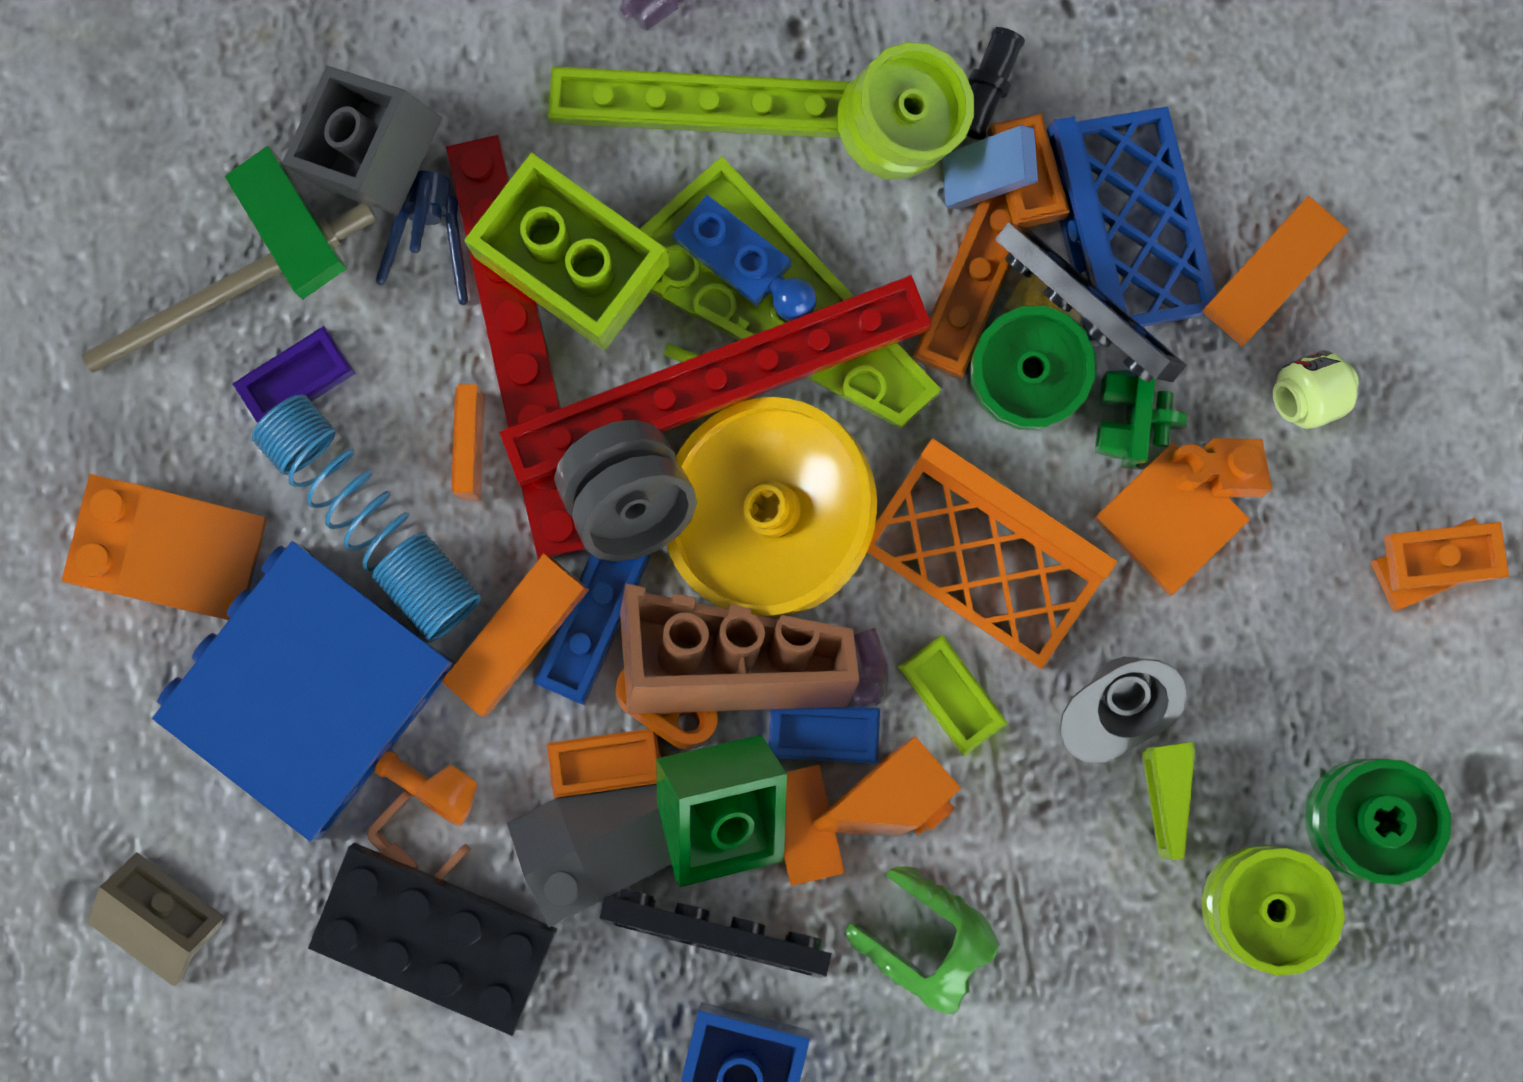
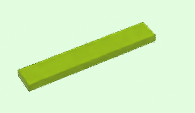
M552 66L548 119L550 124L841 138L838 132V106L846 87L852 81Z

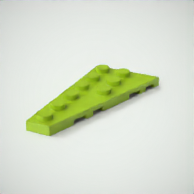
M723 156L640 228L642 232L666 248L669 260V267L651 289L650 293L737 341L789 321L783 319L776 312L773 305V296L768 294L756 307L674 242L672 234L706 195H709L791 259L792 266L783 277L785 279L800 278L811 284L817 297L816 307L813 312L854 297ZM898 343L806 377L810 381L900 430L934 400L942 390Z

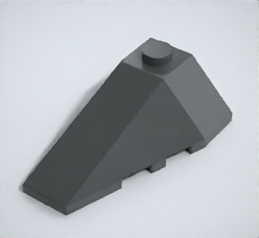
M657 783L555 798L507 823L523 876L548 927L604 900L605 895L612 896L621 891V888L625 889L672 865L657 806Z

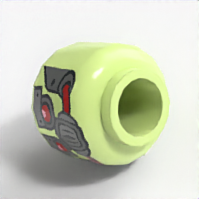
M1328 350L1314 352L1283 366L1278 373L1276 384L1273 388V401L1279 414L1285 420L1304 429L1318 428L1346 416L1355 407L1358 396V375L1353 366L1338 354Z

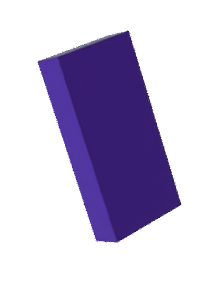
M322 326L232 384L258 423L270 410L284 400L295 395H306L312 402L356 373L328 329Z

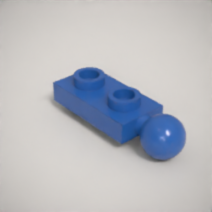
M706 195L672 234L676 244L756 307L770 294L773 296V305L776 312L787 321L797 319L814 311L817 297L811 284L800 278L785 279L783 277L792 266L791 259L709 195Z

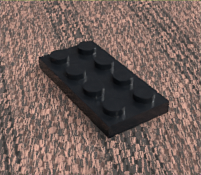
M354 842L348 846L308 949L513 1036L519 1026L558 928L548 927L546 923Z
M621 888L619 898L605 895L600 919L606 924L820 979L827 976L832 953L820 950L822 939L788 931V934L786 933L785 941L763 936L766 925L737 917H732L730 927L708 922L710 917L709 910L683 903L676 904L674 913L654 908L656 900H654L653 896Z

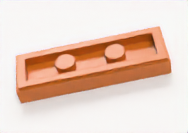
M1308 195L1202 312L1243 347L1349 230Z
M543 553L441 682L478 715L487 717L589 591V588L550 555Z

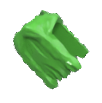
M896 866L890 869L885 876L952 923L957 930L953 946L941 966L931 976L926 974L860 924H852L850 922L844 935L856 951L867 955L872 960V963L877 965L880 972L890 977L895 985H901L910 993L918 996L927 1007L945 1014L954 1015L959 1010L965 994L970 992L968 979L976 968L993 961L998 953L1000 944L990 923L983 914L965 904L961 896L952 894L949 888L936 885L931 879L922 877L916 868Z

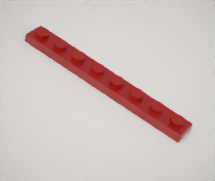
M498 135L446 146L466 237L510 181L501 140ZM469 250L508 428L560 409L561 406L537 302L474 258ZM555 473L521 486L538 560L543 553L550 555L552 558L587 551L576 531L572 516L568 514L558 494L554 481Z
M910 275L499 431L517 482L522 486L556 473L558 462L572 444L588 432L609 423L638 420L651 423L661 432L929 331L932 324L914 279Z

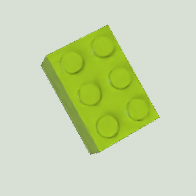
M532 152L464 240L474 258L603 351H606L669 267L665 247Z

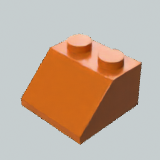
M914 736L886 756L812 824L819 832L898 837L913 830L918 836L926 829L932 830L955 809L949 800L962 788L919 739Z

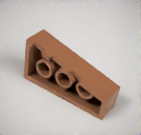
M626 583L620 618L627 714L848 706L860 681L853 629L781 615L779 619L751 614V608L731 604L729 609L695 602L696 597L673 593L671 598L646 593V587Z

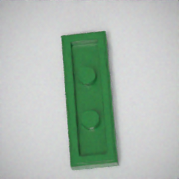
M268 145L225 175L226 180L292 290L302 300L347 269L277 154Z

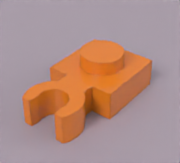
M1213 438L1204 446V449L1195 444H1186L1178 448L1171 455L1172 462H1186L1193 469V473H1185L1175 481L1176 488L1180 490L1191 491L1198 488L1204 482H1210L1213 497H1263L1272 490L1263 439Z

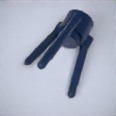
M418 171L399 215L395 217L380 262L376 283L378 285L386 283L408 217L413 221L409 248L412 253H418L421 248L425 225L439 224L441 216H444L457 300L460 305H466L468 303V294L457 219L458 199L449 195L451 181L447 176L433 171Z

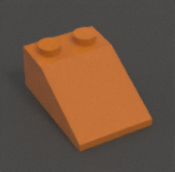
M89 474L61 582L229 620L230 617L226 613L232 602L241 592L246 589L250 590L268 518L138 484Z

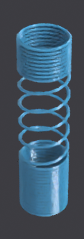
M295 395L284 400L257 423L252 431L251 441L255 442V445L259 447L258 449L262 450V453L266 455L265 457L273 463L282 475H289L290 485L293 487L311 485L307 494V505L311 508H322L331 505L326 514V526L328 528L339 529L350 525L344 537V547L346 549L357 550L370 546L363 558V569L373 571L372 579L376 580L380 588H383V592H386L390 600L394 601L393 604H396L397 608L401 609L404 616L408 617L409 621H412L411 624L415 625L416 629H419L422 637H426V641L432 642L447 634L475 609L481 600V594L474 590V586L470 585L471 583L467 581V578L463 577L460 570L456 569L453 562L449 561L448 557H445L446 554L442 553L441 549H438V545L431 540V537L426 532H420L409 537L386 555L378 565L368 566L367 561L378 543L404 523L409 517V513L404 512L374 538L351 546L348 540L358 523L387 501L391 496V492L385 491L380 494L358 516L340 524L333 525L330 523L331 515L339 502L370 479L373 471L366 470L361 473L338 496L319 504L313 503L311 497L320 481L346 464L352 458L354 450L348 449L342 452L317 477L302 483H296L293 480L294 473L312 463L330 446L335 438L336 429L332 427L306 395Z

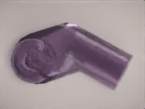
M875 628L854 635L856 656L864 677L859 678L860 681L853 693L852 699L854 704L860 708H864L873 702L876 706L886 699L888 691L889 664Z

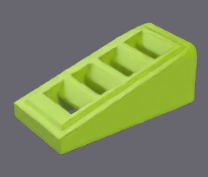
M1194 741L1142 748L1141 756L1158 855L1168 860L1184 859L1195 759Z

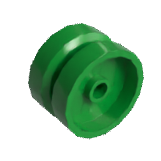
M1021 306L1000 315L982 333L970 360V385L979 406L996 422L1016 430H1041L1070 417L1087 399L1095 379V352L1086 331L1068 314L1048 306ZM1033 357L1037 358L1041 362L1038 366V371L1041 375L1038 378L1027 377L1022 369L1023 362H1027Z
M1354 759L1333 766L1316 781L1306 802L1305 828L1313 850L1329 868L1351 879L1364 880L1371 883L1400 885L1423 877L1441 860L1450 840L1451 812L1443 790L1426 771L1403 760ZM1375 813L1379 816V822L1374 819Z

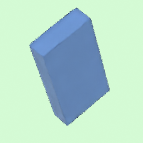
M1023 125L952 151L942 159L945 205L948 208L959 210L1038 182L1034 128Z

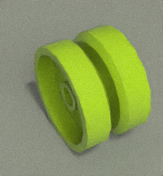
M904 42L886 48L846 87L838 106V132L846 152L862 169L882 179L906 180L926 172L966 138L974 118V94L965 72L949 54L930 44Z
M1271 845L1247 846L1223 857L1207 876L1201 897L1203 923L1214 944L1234 961L1275 976L1302 974L1324 962L1338 944L1345 920L1342 893L1330 871L1312 856L1284 847ZM1270 903L1277 906L1273 917L1268 916L1267 913Z

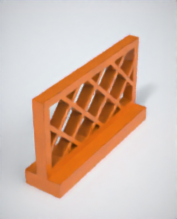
M933 438L875 523L871 543L867 550V553L1041 670L1102 581L1106 580L1118 562ZM923 472L943 485L947 504L946 508L915 513L911 490ZM950 490L970 503L953 506ZM906 499L909 515L893 518ZM979 508L988 514L993 538L960 544L954 512ZM948 513L954 545L922 551L916 519ZM905 521L911 522L916 548L915 553L894 557L875 544L888 525ZM996 521L1014 533L998 536ZM1023 538L1034 545L1038 568L1006 574L1000 542ZM994 544L1000 575L968 581L962 550ZM956 551L962 583L939 587L928 580L924 557ZM1042 551L1061 564L1044 567ZM918 559L921 574L902 561ZM1070 569L1087 581L1075 600L1052 604L1046 573ZM1040 575L1046 606L1013 612L1007 581ZM1002 582L1007 613L983 617L974 611L969 588ZM963 589L966 604L948 592ZM1068 609L1056 626L1053 611ZM1047 613L1051 635L1039 653L1019 641L1015 619ZM1009 620L1012 635L994 623Z

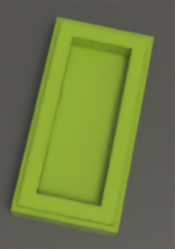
M943 634L897 667L962 756H965L1008 724Z

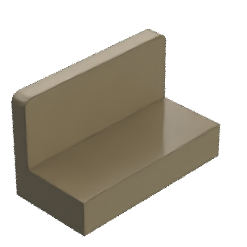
M136 852L99 887L88 923L169 984L176 986L183 979L191 958L220 929L224 916Z

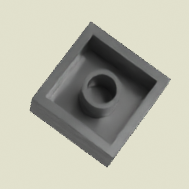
M326 65L282 164L322 189L399 215L443 117L404 89Z

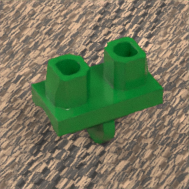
M1131 370L1106 371L1101 380L1100 403L1127 406L1126 424L1101 421L1096 432L1095 453L1114 459H1122L1121 468L1139 469L1140 463L1148 461L1150 429L1154 428L1153 446L1169 447L1170 429L1186 428L1188 415L1172 410L1174 393L1170 391H1158L1156 409H1152L1155 378L1150 382H1146Z

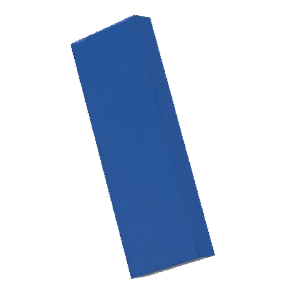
M592 554L590 555L579 579L580 582L589 588V591L556 630L533 681L534 684L585 706L621 625L620 610L626 583L639 585L651 558L650 554L638 559L619 562L602 560Z

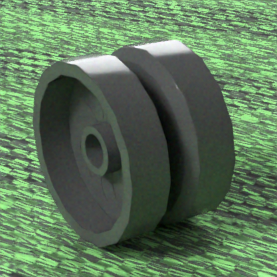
M638 420L612 422L588 432L569 447L558 462L554 477L558 494L568 514L572 516L576 531L585 549L596 558L619 562L638 559L660 550L681 534L692 520L697 505L694 488L684 469L677 464L675 453L665 434L655 425Z

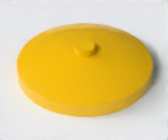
M761 397L750 399L727 407L711 416L689 436L676 455V461L684 469L694 488L697 505L689 524L678 537L666 546L680 575L701 597L720 608L729 609L731 604L751 608V614L780 618L781 615L792 616L805 612L823 603L838 592L856 572L866 555L875 529L877 516L876 485L870 464L861 446L852 434L834 418L812 405L789 398Z

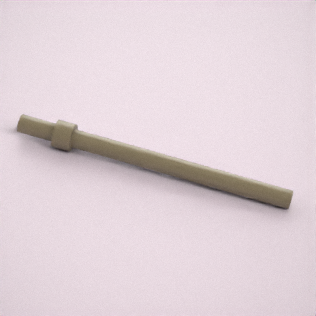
M362 203L331 221L325 217L318 222L336 249L342 246L340 240L377 221L371 207ZM271 253L83 353L82 359L88 369L94 373L282 271Z

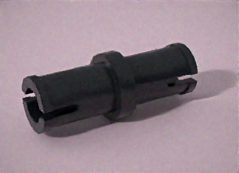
M995 27L993 29L992 37L978 69L971 71L968 79L974 94V118L966 136L976 140L985 139L986 131L1000 98L1007 97L1011 87L1007 80L1019 51L1025 42L1024 37L1008 28Z

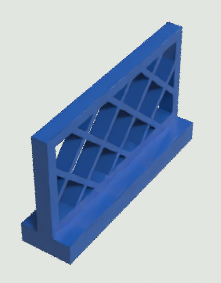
M1168 106L1077 122L1075 116L1055 119L1046 130L1070 210L1067 219L1059 220L1070 265L1126 313L1127 309L1123 293L1130 282L1153 296L1155 299L1146 313L1131 315L1142 327L1205 316L1202 310L1217 293ZM1150 124L1156 125L1161 145L1154 156L1129 139L1136 127ZM1126 129L1123 135L1116 130ZM1098 133L1116 146L1105 165L1087 153L1083 136ZM1122 150L1147 166L1136 185L1111 169ZM1162 156H1164L1165 163L1161 161ZM1153 171L1171 183L1173 197L1167 206L1142 190ZM1092 172L1098 175L1095 181L1093 179ZM1103 180L1129 196L1118 215L1102 206L1099 202L1097 190ZM1135 201L1160 217L1149 236L1124 220ZM1176 206H1177L1178 214H1177L1176 212H1174V209H1175ZM1166 222L1184 233L1187 246L1180 257L1155 241ZM1105 223H1107L1108 225H1110V228H1109L1108 231L1106 230ZM1116 231H1119L1142 247L1131 266H1128L1112 254L1110 241ZM1148 252L1173 268L1162 287L1137 272ZM1189 257H1190V261H1191V264H1192V265H1190L1189 263H1187V260L1189 259ZM1180 273L1197 284L1201 299L1200 303L1186 305L1169 293L1170 288ZM1118 274H1120L1121 276H1123V279H1122L1121 282L1119 281ZM1161 303L1169 307L1168 309L1158 310ZM1087 333L1090 341L1096 340L1089 333Z

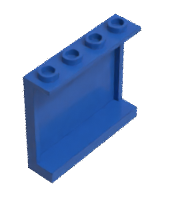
M291 541L286 548L281 545L269 555L261 568L265 575L252 591L246 589L235 598L226 613L230 619L218 635L211 633L198 645L192 655L195 664L184 678L176 677L164 688L157 699V703L161 707L151 719L311 842L324 837L373 774L380 758L397 743L441 686V681L456 662L422 640L310 554V550Z

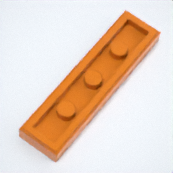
M1005 194L979 202L930 315L931 329L922 334L912 358L915 361L961 380L1010 268V265L1005 260L1009 251L995 240L1008 222L1013 223Z

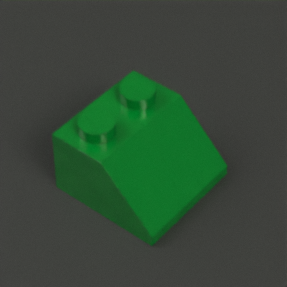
M762 735L656 758L657 806L675 879L679 887L784 861L787 773Z

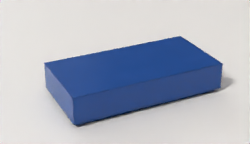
M880 708L770 709L768 745L776 758L878 764Z

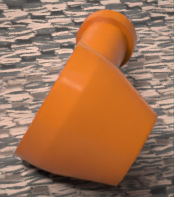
M392 750L387 751L380 758L375 767L377 775L382 778L387 777L414 795L432 811L450 823L461 827L471 810L478 786L472 778L458 768L448 765L429 779L400 760L398 754Z

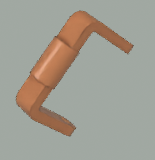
M405 790L369 827L367 837L382 855L418 869L419 865L396 842L392 844L380 832L413 797L411 793ZM465 843L434 877L444 880L471 851V848Z

